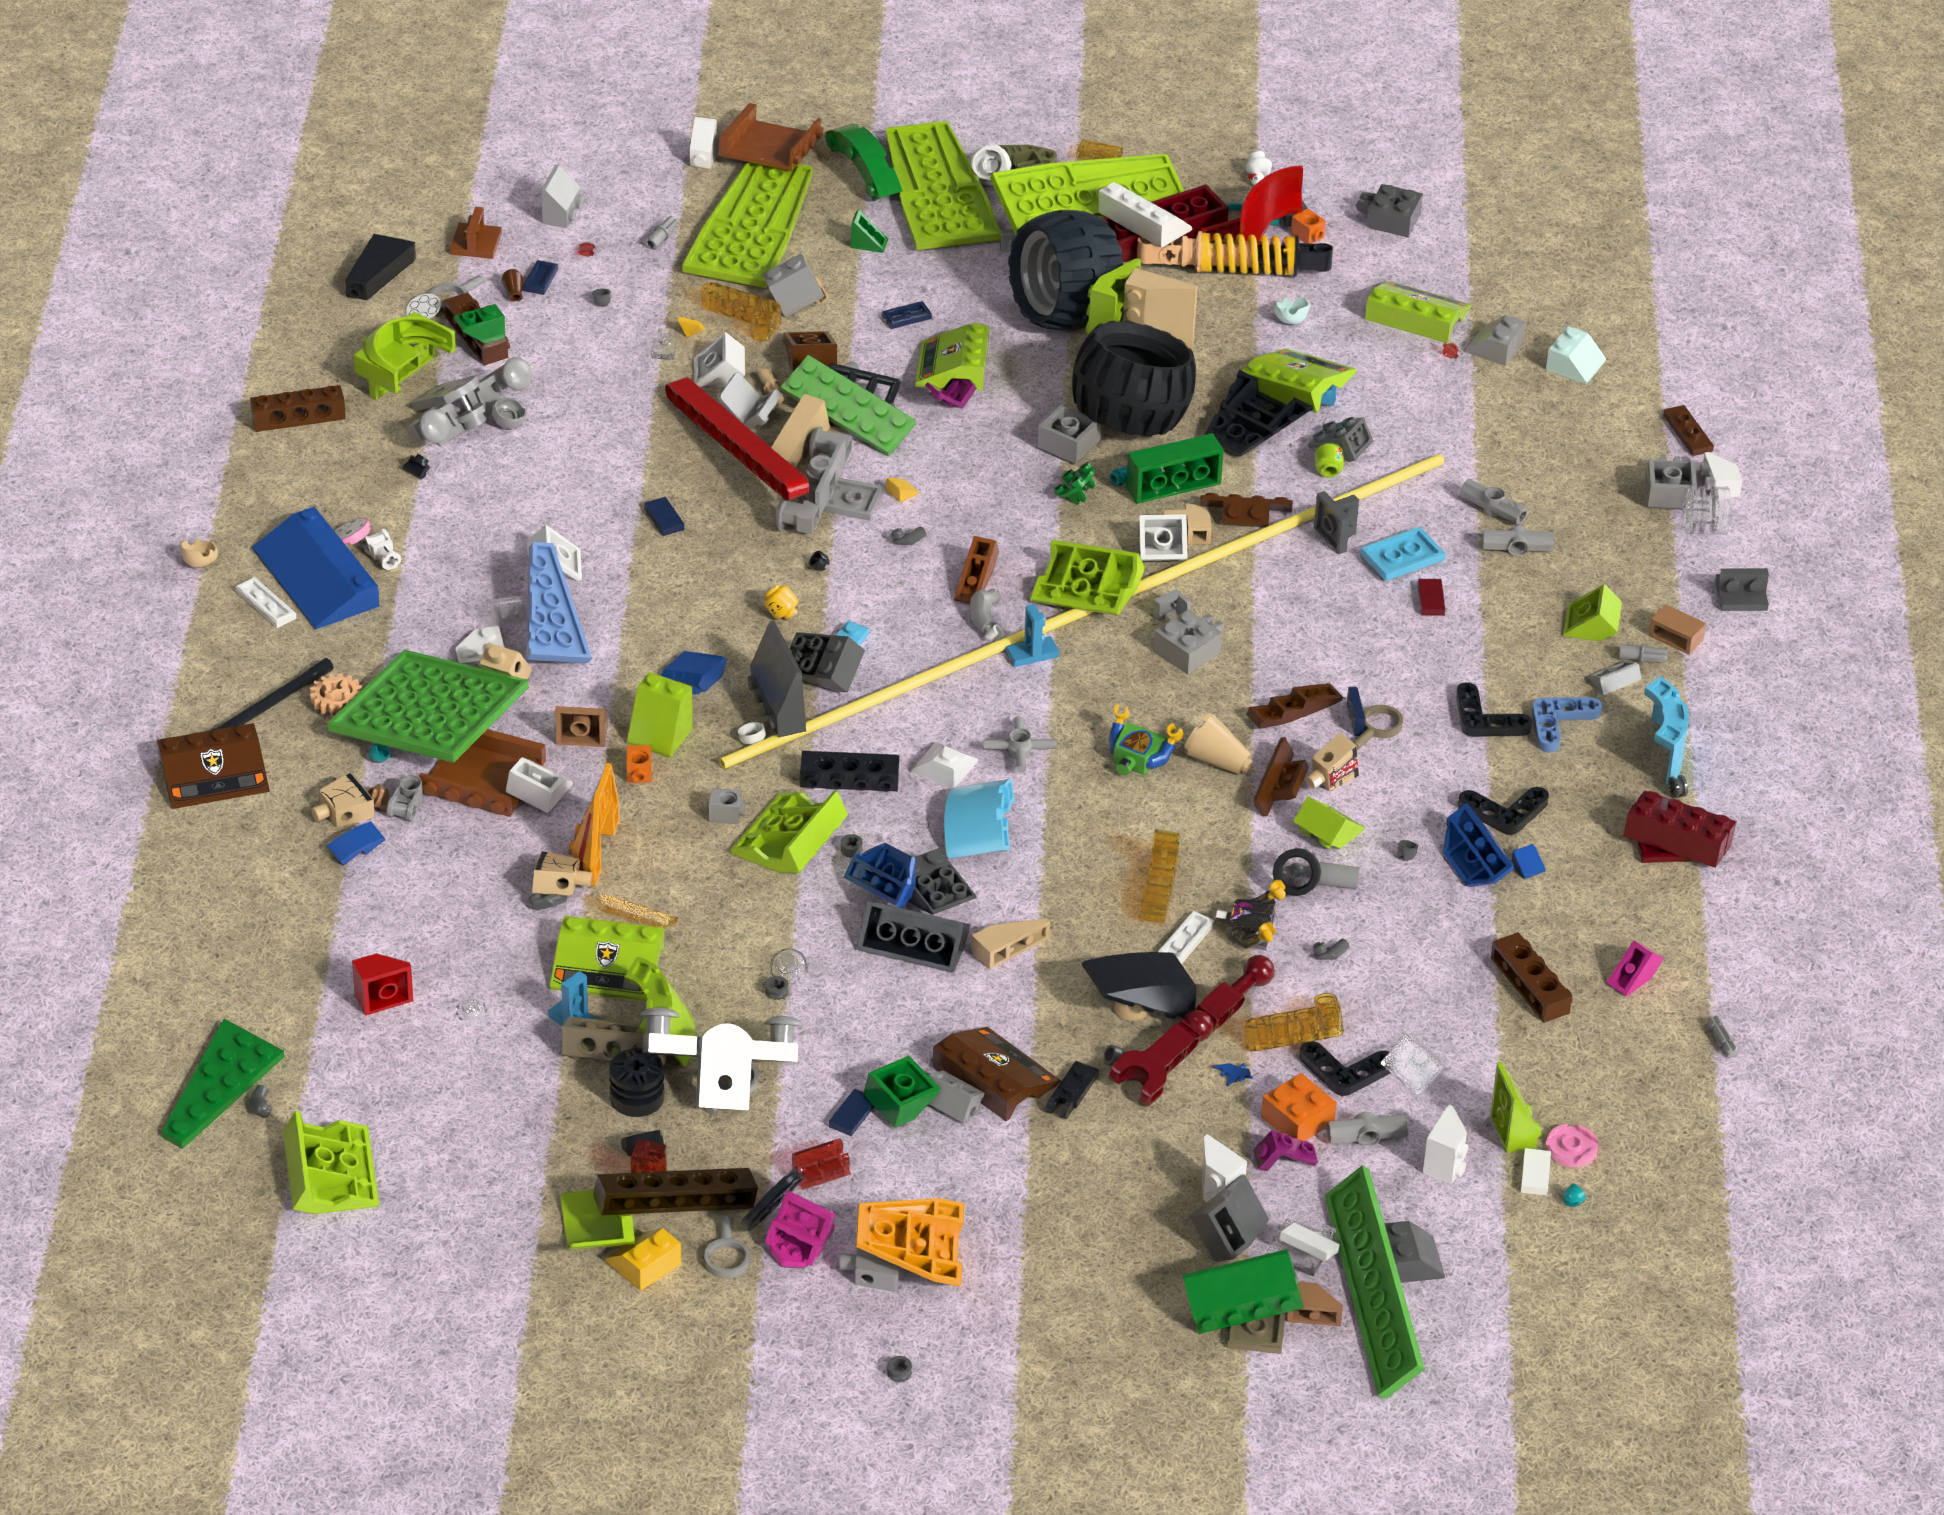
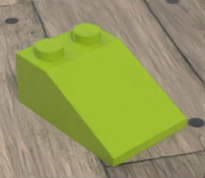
M1498 1062L1496 1065L1490 1118L1506 1153L1522 1151L1525 1148H1537V1140L1541 1136L1540 1125L1534 1121L1530 1104H1526L1502 1062Z

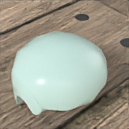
M1286 297L1283 301L1276 302L1273 310L1279 320L1295 325L1301 323L1306 318L1310 304L1307 300L1300 297L1295 302H1290L1288 297Z

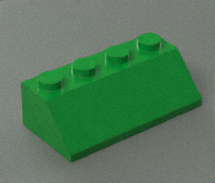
M1288 1249L1183 1275L1192 1316L1199 1334L1304 1308L1300 1284Z

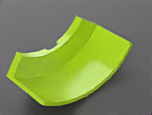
M636 957L625 978L629 983L638 986L645 992L648 999L646 1000V1009L664 1007L676 1011L679 1014V1018H670L669 1035L696 1037L693 1016L665 975L652 962ZM644 1016L639 1027L644 1034H646V1016ZM674 1056L681 1066H686L691 1058Z
M594 1190L565 1192L561 1194L563 1221L569 1251L635 1244L632 1215L602 1216L593 1196Z

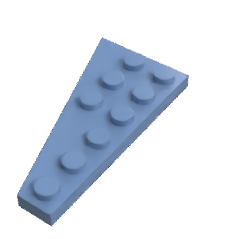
M532 542L529 546L526 660L589 663L592 656L554 544Z

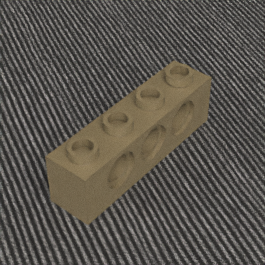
M568 1016L562 1026V1055L570 1056L573 1059L592 1058L598 1062L611 1061L616 1054L627 1049L638 1048L636 1044L643 1045L644 1033L638 1024ZM585 1038L592 1039L595 1044L587 1042ZM611 1041L617 1042L620 1047L614 1046ZM657 1054L662 1059L664 1065L668 1055Z

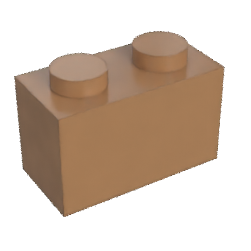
M1665 604L1651 618L1648 636L1690 655L1704 640L1706 623Z

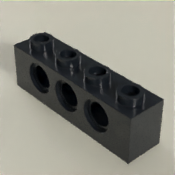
M802 751L800 788L898 792L900 755Z

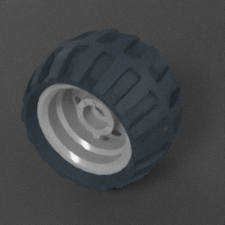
M1058 210L1039 215L1017 230V235L1011 242V252L1008 258L1009 282L1012 286L1013 298L1015 303L1018 304L1021 314L1028 318L1032 324L1060 331L1078 330L1086 327L1089 321L1087 308L1090 303V298H1088L1090 286L1094 285L1100 276L1123 265L1121 246L1118 244L1114 230L1108 226V222L1084 211Z

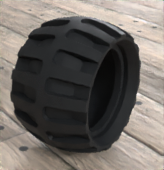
M1131 321L1100 323L1086 337L1075 359L1072 374L1074 403L1077 404L1078 410L1087 415L1090 420L1095 423L1098 422L1111 430L1125 432V434L1164 435L1169 430L1172 431L1191 403L1196 383L1194 354L1191 348H1188L1181 339H1177L1170 333L1153 328L1150 325H1142Z

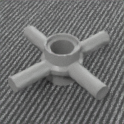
M1016 716L1013 719L1014 729L1010 732L1009 738L1007 740H983V749H1008L1009 755L1016 759L1017 771L1023 773L1026 771V758L1030 756L1032 749H1057V740L1031 739L1030 731L1024 729L1023 718Z

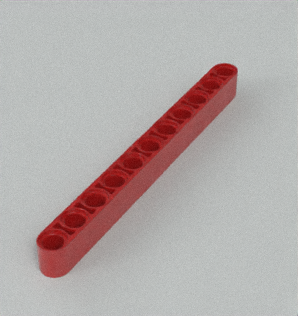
M685 377L665 385L666 396L674 406L779 496L785 499V501L809 493L808 481L801 472L691 379Z

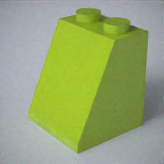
M648 672L637 687L627 743L630 745H651V752L671 758L693 729L692 686Z

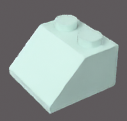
M1567 326L1548 349L1546 370L1587 384L1606 361V358L1588 333Z

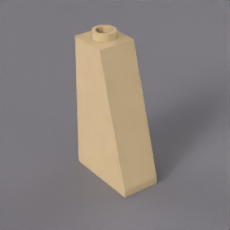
M804 394L771 447L795 468L809 453V442L813 431L819 426L825 432L830 428L825 401Z

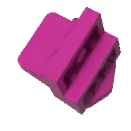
M788 1191L783 1198L777 1217L772 1220L765 1243L769 1245L770 1253L781 1267L805 1268L808 1265L812 1266L823 1251L825 1243L833 1234L835 1229L833 1221L836 1214Z

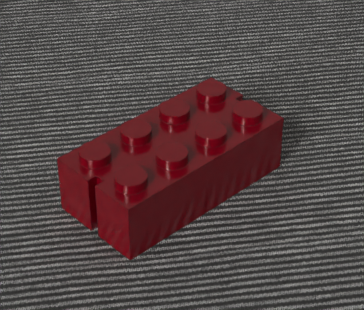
M1644 790L1637 799V802L1628 811L1623 836L1716 868L1732 845L1737 821L1729 819L1725 815L1708 812L1701 807L1684 804L1678 799H1669L1660 796L1657 792Z

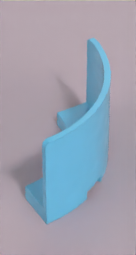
M1659 676L1645 687L1644 695L1654 702L1652 720L1661 726L1655 733L1654 741L1670 750L1666 786L1669 787V778L1672 776L1677 778L1681 771L1688 730L1689 711L1687 704H1684L1680 698V692L1671 683Z
M1012 778L956 787L949 791L944 815L945 845L948 858L1010 850L1008 819L1004 818V814L1009 812L1011 805L1015 803Z

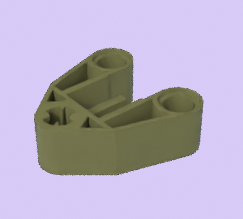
M1030 144L998 145L1009 156L1012 164L1010 170L1057 163V154L1052 149Z

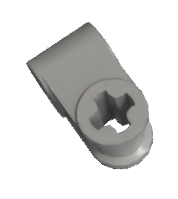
M408 775L400 780L395 793L391 796L388 803L387 815L389 817H394V815L400 816L413 822L423 802L422 781L418 776Z

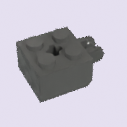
M1381 184L1376 194L1362 192L1359 197L1360 200H1358L1355 206L1358 211L1368 214L1367 226L1370 229L1409 238L1421 214L1423 193Z

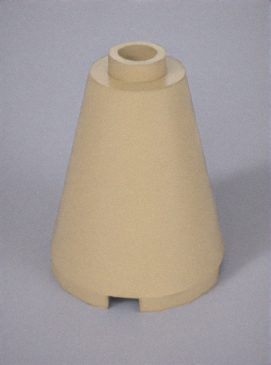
M1213 713L1206 714L1201 719L1205 723L1200 727L1196 725L1184 746L1186 749L1184 753L1238 775L1241 772L1247 773L1253 764L1251 760L1252 754Z

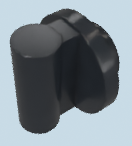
M417 453L416 456L411 455L409 457L410 459L404 464L403 470L422 480L430 469V466L427 464L429 460Z

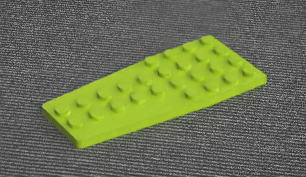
M947 121L886 128V141L891 164L896 171L903 190L898 194L901 209L916 250L1000 240L1001 230L988 196Z
M1166 154L1049 163L994 172L990 176L1015 235H1017V230L1031 219L1052 211L1078 210L1091 213L1100 218L1106 217L1098 212L1099 190L1113 182L1150 202L1184 192L1171 160Z
M747 162L702 227L682 265V272L767 288L768 285L763 274L779 265L787 249L813 177V167L797 164L792 171Z

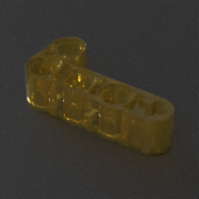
M714 282L705 283L701 288L703 309L751 324V337L757 342L768 341L781 325V305L776 301Z
M1158 829L1154 831L1152 856L1141 905L1140 921L1166 923L1172 885L1178 863L1180 832Z
M1322 993L1315 996L1314 1007L1255 1017L1243 1023L1246 1049L1250 1051H1262L1328 1039L1344 1033L1341 1006L1336 995L1332 993Z

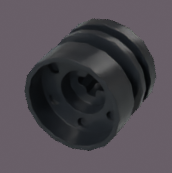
M641 1048L627 1049L616 1054L609 1066L611 1104L619 1113L630 1117H643L656 1112L663 1105L665 1097L663 1083L664 1065L662 1059L656 1053H642L643 1049Z

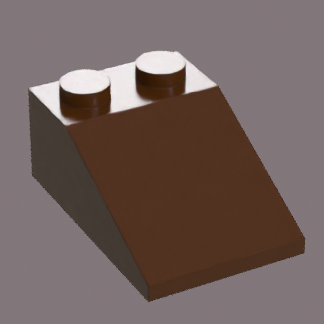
M828 331L784 332V342L789 367L792 372L808 355L826 366H829L831 363L837 364V343Z

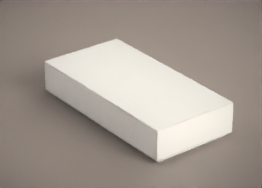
M1525 1148L1521 1193L1547 1196L1551 1151Z
M1296 1223L1282 1230L1279 1240L1322 1261H1326L1338 1253L1340 1244Z

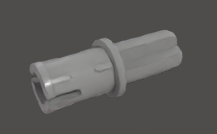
M669 216L661 225H657L652 234L645 239V246L655 250L663 240L666 241L669 238V234L676 228L678 224L677 219Z
M1621 644L1619 659L1641 660V663L1643 661L1666 662L1667 649L1645 647V644H1642V646Z

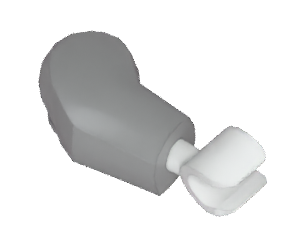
M980 589L971 597V620L985 634L987 639L998 641L1004 636V631L1000 626L996 625L991 615L992 604L1000 601V593L998 590L995 592L996 589L988 591Z

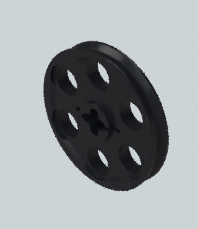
M798 1166L773 1186L743 1218L741 1224H747L748 1231L754 1229L782 1203L785 1194L788 1191L792 1192L803 1180L806 1174H800Z

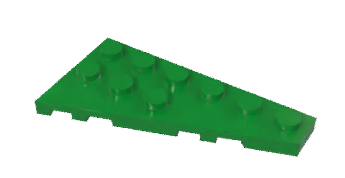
M224 1018L162 1130V1138L183 1149L284 1058V1051Z

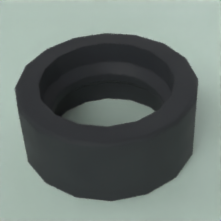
M1294 848L1285 851L1277 858L1272 874L1274 881L1281 880L1285 885L1284 891L1287 895L1300 896L1307 894L1316 887L1320 881L1321 867L1313 853L1306 849ZM1295 857L1306 860L1311 866L1312 871L1308 883L1299 887L1289 885L1284 880L1282 874L1286 861Z

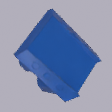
M684 651L663 670L661 676L692 686V694H700L701 692H706L722 677L727 659L718 655Z

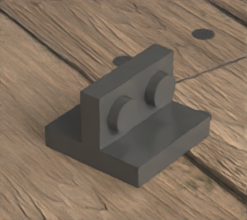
M1325 491L1317 493L1314 529L1338 554L1347 552L1348 538L1356 534L1359 499L1353 494L1334 501Z
M1768 568L1721 569L1720 574L1715 575L1721 611H1768L1769 603L1766 594L1769 577Z

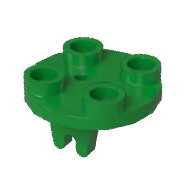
M1086 462L1076 471H1073V469L1068 470L1062 476L1064 481L1057 485L1053 492L1058 498L1068 497L1077 505L1080 501L1085 502L1087 498L1083 491H1087L1089 487L1091 489L1095 487V483L1092 480L1095 472L1094 468L1089 462Z

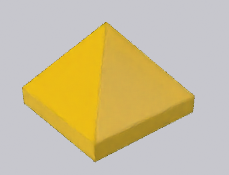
M684 317L678 318V322L686 337L695 335L705 329L699 321Z

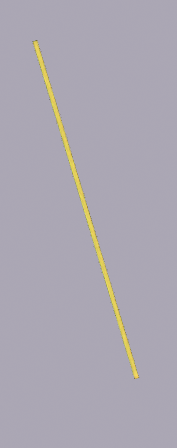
M1437 454L1333 498V500L1337 501L1353 494L1359 500L1443 465L1444 458L1441 454ZM1316 506L1140 580L1139 586L1132 596L1315 519ZM1073 608L1047 619L1043 627V634L1094 612ZM1025 629L806 721V732L780 738L775 734L719 758V763L723 769L729 768L1006 650V646L1024 642Z

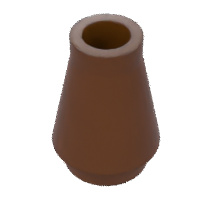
M509 269L503 273L501 282L509 295L510 301H520L523 298V276L518 270Z

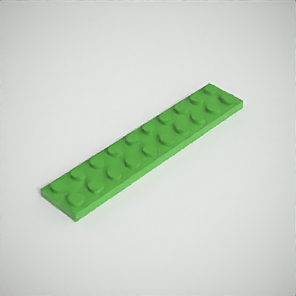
M1362 1165L1324 1196L1336 1241L1340 1244L1339 1252L1378 1396L1386 1399L1424 1371L1425 1368L1370 1170Z

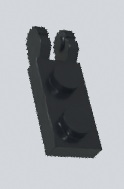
M1075 1061L1050 1097L1046 1106V1112L1052 1114L1058 1104L1062 1103L1064 1106L1061 1109L1060 1117L1067 1119L1073 1109L1078 1107L1099 1076V1069Z

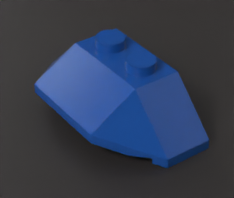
M1467 803L1447 817L1443 854L1467 887L1495 884L1514 869L1512 861Z
M883 843L868 849L864 853L855 854L843 878L889 903L905 909L916 886L915 858L887 843Z

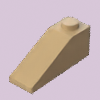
M1045 918L990 925L972 935L971 953L990 970L1049 939L1050 920Z

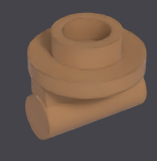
M380 784L371 787L368 790V794L374 800V808L378 807L381 811H387L389 803L388 789Z

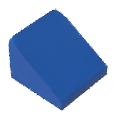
M1533 844L1513 851L1512 863L1524 879L1546 871L1540 855Z

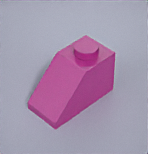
M1633 940L1607 981V984L1628 996L1653 977L1664 958L1646 945Z

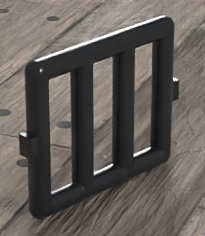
M835 363L829 364V368L839 374L846 375L847 379L854 383L856 378L869 381L866 390L874 394L878 383L890 386L885 401L895 407L894 400L901 385L899 379ZM829 421V424L831 426L839 427L836 424Z

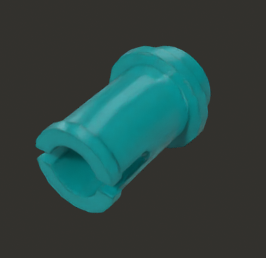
M1127 466L1113 469L1112 473H1110L1111 482L1114 485L1120 486L1125 484Z

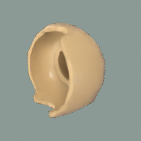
M197 538L191 545L186 540L180 544L184 562L193 568L208 566L218 556L216 544L210 541H200Z

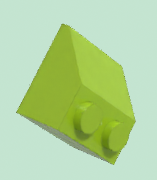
M1605 584L1574 600L1567 606L1563 635L1565 637L1600 642L1606 638L1613 637L1618 632L1622 601Z
M1307 796L1293 820L1294 823L1300 826V832L1309 837H1312L1313 834L1319 837L1318 843L1328 849H1331L1332 846L1341 849L1365 829L1364 826L1328 804Z

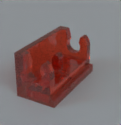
M840 1138L792 1153V1169L798 1166V1172L806 1174L799 1183L802 1190L851 1175L849 1154L843 1153L844 1147Z
M638 1139L631 1155V1173L667 1171V1145Z

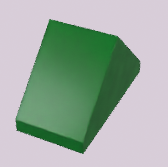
M857 210L851 223V248L883 253L889 238L860 210Z

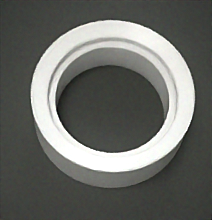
M751 722L738 729L740 741L744 744L759 742L766 736L764 725L760 722Z

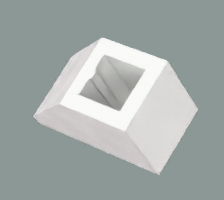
M1705 452L1704 460L1700 463V473L1702 476H1705L1706 489L1711 491L1713 498L1740 496L1743 479L1738 466L1710 452Z

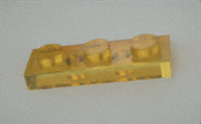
M602 894L599 904L607 906L606 911L619 915L621 911L630 913L629 918L643 922L644 918L652 920V925L655 927H664L666 929L667 925L676 926L678 920L677 916L612 895Z

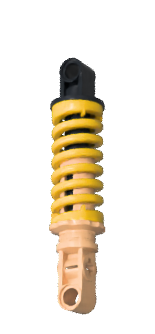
M1198 231L1197 237L1194 239L1183 236L1170 242L1171 245L1167 244L1162 248L1143 237L1138 238L1137 258L1141 259L1142 264H1178L1181 267L1194 265L1197 273L1212 272L1213 266H1217L1218 272L1222 273L1225 270V266H1228L1230 273H1235L1237 267H1240L1241 273L1246 274L1248 268L1251 267L1253 273L1258 274L1261 265H1264V273L1269 275L1272 271V265H1275L1277 275H1282L1284 266H1288V269L1285 268V275L1297 277L1298 270L1326 272L1332 269L1333 246L1327 243H1300L1299 235H1295V237L1285 236L1281 246L1278 236H1272L1269 244L1267 236L1261 235L1257 245L1255 235H1249L1247 241H1245L1242 234H1238L1235 240H1233L1231 234H1226L1224 239L1221 240L1219 233H1215L1212 239H1210V233H1202V231Z

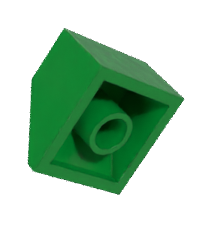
M908 1055L868 1073L863 1095L896 1128L914 1120L939 1094L940 1088Z

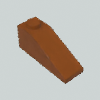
M973 536L955 594V601L970 604L971 597L976 591L980 589L985 590L994 571L999 554L996 540Z

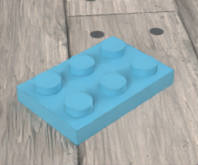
M1421 527L1361 547L1362 557L1385 581L1445 560V552Z

